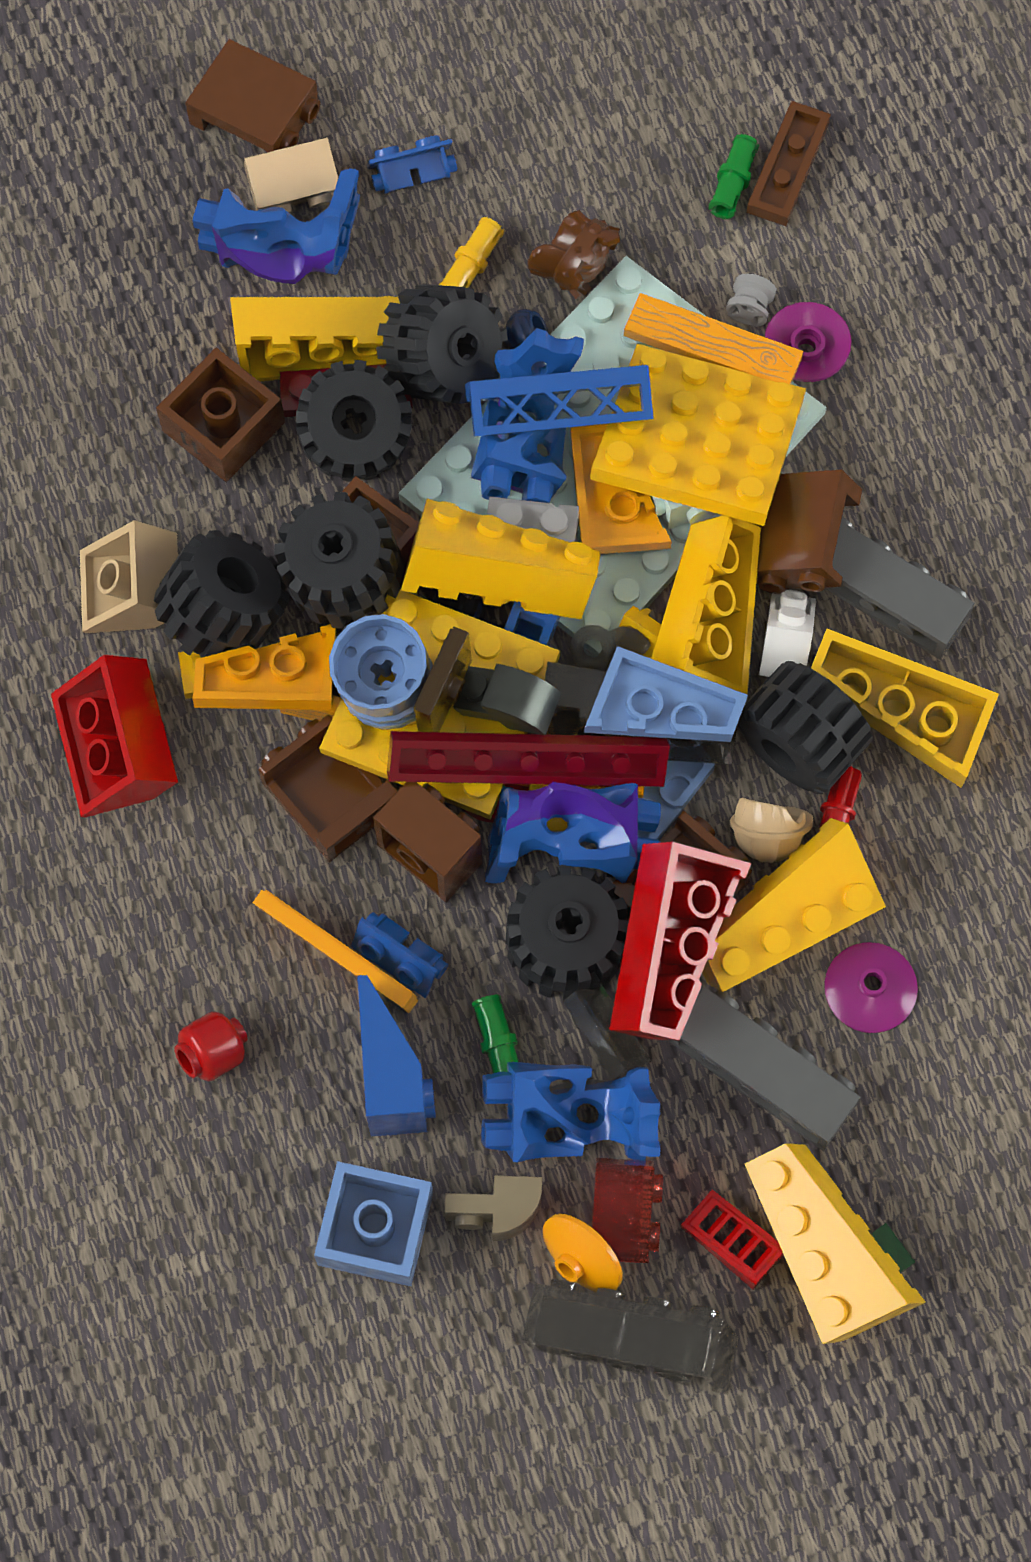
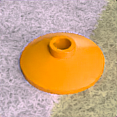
M567 1214L552 1215L544 1223V1242L555 1260L557 1271L563 1278L570 1282H577L586 1289L600 1294H610L621 1285L623 1274L619 1260L609 1244L592 1227L580 1219Z

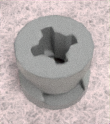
M755 274L737 276L733 285L735 296L728 300L726 313L736 322L755 327L767 323L769 316L766 310L767 305L774 300L776 294L775 285L768 279Z

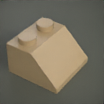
M134 520L80 550L82 632L98 633L152 629L164 624V622L157 620L155 609L159 604L154 602V596L160 586V582L179 556L176 532Z

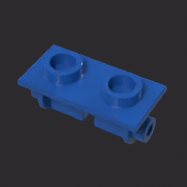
M435 135L415 141L416 148L400 152L399 146H391L375 151V158L370 159L367 164L368 170L377 168L378 174L371 175L375 192L383 190L384 194L392 191L412 187L413 181L410 170L414 169L418 171L421 184L450 178V173L457 171L454 155L446 156L445 150L449 149L452 145V139L441 141L440 136Z
M372 912L366 920L361 918L351 947L370 963H375L394 976L400 984L414 990L426 999L434 979L441 978L448 968L449 964L443 961L444 955L418 938L406 948L402 944L406 941L410 932L392 921L384 913L379 916Z

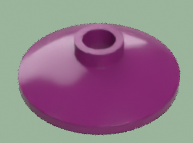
M799 302L784 307L772 317L765 332V338L799 349V346L802 344H809L814 348L813 352H803L802 360L793 379L796 381L817 382L833 376L845 365L851 350V334L844 319L833 309L819 303Z
M872 942L855 944L840 952L831 962L824 981L825 997L833 1014L846 1026L864 1033L885 1032L900 1025L912 1012L918 993L916 975L906 958L889 946ZM870 976L876 977L881 982V988L870 990L865 986L864 980Z

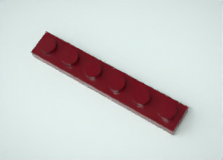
M391 731L387 776L388 781L545 785L558 782L570 785L616 786L635 783L638 786L664 787L670 745L667 738Z

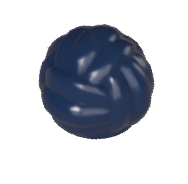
M529 309L517 310L507 320L505 328L507 329L508 340L504 341L509 349H515L536 328L548 332L545 321L535 311Z

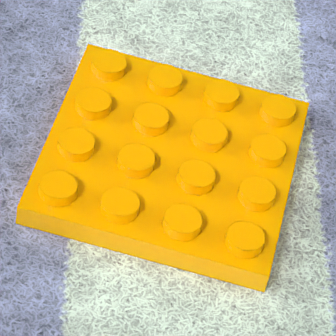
M637 344L629 366H649L654 419L607 424L591 468L590 479L764 526L804 401L806 388L770 381L739 370ZM639 386L621 387L615 405L624 412L642 411Z
M401 589L396 599L388 594L385 599L388 609L382 614L402 619L415 629L433 665L450 628L453 629V626L469 632L472 657L470 666L494 670L496 664H502L530 673L549 683L559 660L560 651L414 594L401 591ZM393 673L388 677L380 675L378 678L380 685L385 680L393 682L395 680ZM341 698L319 749L324 755L388 779L387 764L390 732H418L417 723L415 720L402 728L384 730L368 726L350 713ZM452 704L440 729V732L528 733L508 729L499 721L463 716L453 708L454 704ZM396 782V783L401 784V785H404L406 782ZM417 782L421 786L425 783L433 786L447 803L491 819L499 801L502 787L505 786V784Z

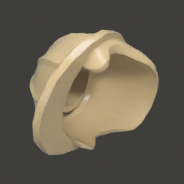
M740 798L735 814L730 819V827L734 830L738 846L745 854L760 862L773 863L787 859L790 853L798 849L804 835L813 827V815L796 807H783Z

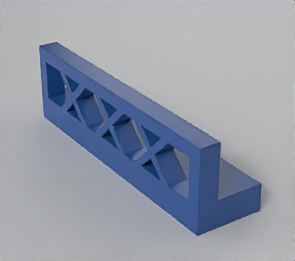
M648 365L471 381L465 384L466 399L471 405L474 437L654 419ZM639 386L642 411L624 412L611 401L621 387ZM611 389L607 396L602 394L599 390ZM590 391L601 401L590 416L580 417L566 405L576 392ZM567 393L562 401L554 394ZM545 395L557 405L546 420L535 421L521 409L531 396ZM523 397L517 405L509 399ZM500 399L513 410L501 425L483 426L481 401ZM605 406L615 412V414L599 415ZM561 410L571 417L555 419ZM517 414L526 421L509 424Z

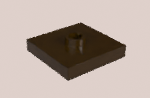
M454 626L453 629L450 628L414 705L418 732H440L452 704L455 705L462 694L466 681L464 677L468 666L472 662L469 632Z

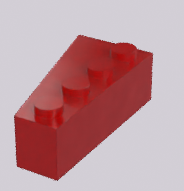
M675 842L642 845L609 1030L652 1040H680L702 986L699 979L707 960L713 959L719 943L715 941L724 917H730L736 903L733 895L740 879L746 878L752 863Z

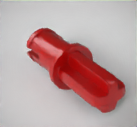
M850 766L830 788L827 802L822 803L820 811L823 813L820 827L830 818L848 824L849 821L855 819L856 812L853 810L862 778L860 770Z

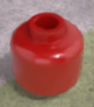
M211 1011L180 1030L178 1044L174 1047V1051L179 1064L191 1078L198 1076L201 1080L210 1082L244 1061L245 1049L243 1044L247 1042L248 1038L245 1029L236 1018L228 1019L222 1013Z

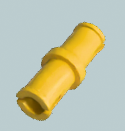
M482 217L466 245L460 246L455 252L456 260L439 285L469 288L477 274L484 273L487 268V258L499 239L505 234L504 229H501L502 226L490 218Z

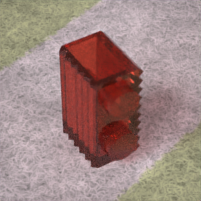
M596 1158L592 1228L609 1244L619 1262L649 1264V1251L659 1252L660 1222H651L652 1203H662L663 1174H654V1161Z

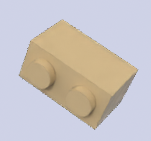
M328 137L244 158V167L256 211L267 207H281L287 212L292 213V205L308 202L309 208L330 204L338 181V175Z

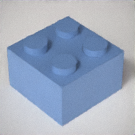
M337 1161L314 1254L317 1265L412 1287L433 1197L432 1182Z

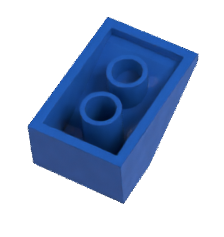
M358 975L365 1106L370 1135L383 1136L427 1132V1118H436L432 1078L423 1079L421 1063L367 975Z

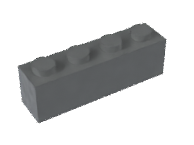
M842 517L832 563L833 569L843 577L841 587H827L824 589L941 660L968 621L975 603L969 600L968 595L959 587L941 583L933 578L923 565L915 561H905L894 554L885 542L877 538L869 539L856 531L853 524Z
M704 987L696 998L680 1040H670V1043L819 1149L825 1151L860 1100V1096L854 1092L856 1090L854 1084L839 1073L832 1072L829 1075L816 1066V1058L801 1046L793 1045L791 1048L776 1037L778 1032L766 1021L758 1017L751 1020L738 1011V1003L726 993L719 990L713 993Z

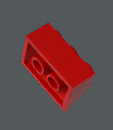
M103 655L51 693L81 817H89L153 800L178 783L147 659Z

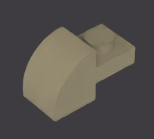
M494 1175V1195L445 1193L446 1221H455V1228L466 1230L482 1229L483 1222H493V1241L513 1238L526 1230L538 1214L542 1200V1177Z

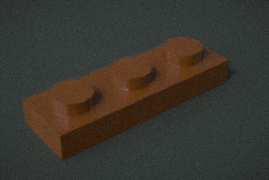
M791 100L748 202L746 213L787 226L829 126L830 113Z

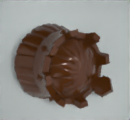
M580 210L573 211L564 218L551 244H543L532 250L527 262L528 269L533 275L554 279V282L560 286L561 290H568L578 300L581 297L579 292L585 296L591 289L588 282L592 281L605 269L609 250H615L617 244L620 243L619 233L621 229L607 225L605 220H598L596 218L590 220Z

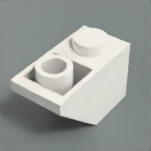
M785 590L781 594L772 593L759 675L770 677L786 661H793L807 666L813 635L816 599L808 598L805 593L796 590Z

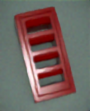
M714 1190L709 1192L680 1226L752 1290L757 1287L784 1256L776 1239ZM716 1207L722 1214L705 1232L699 1225ZM731 1220L737 1226L720 1244L714 1237ZM745 1232L751 1239L735 1256L729 1249ZM758 1245L761 1246L765 1252L752 1267H749L744 1261Z

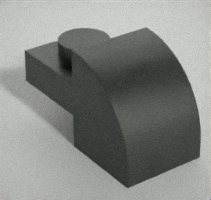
M496 664L494 670L468 666L464 677L466 681L458 702L453 706L457 712L463 716L499 721L511 730L546 735L561 695L559 690L537 676L510 666Z

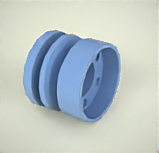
M385 614L364 616L347 625L335 639L329 655L330 677L350 713L363 724L384 730L402 728L416 720L414 705L433 664L417 631L404 620ZM393 673L395 677L393 682L385 680L380 685L378 681L380 675L388 677Z

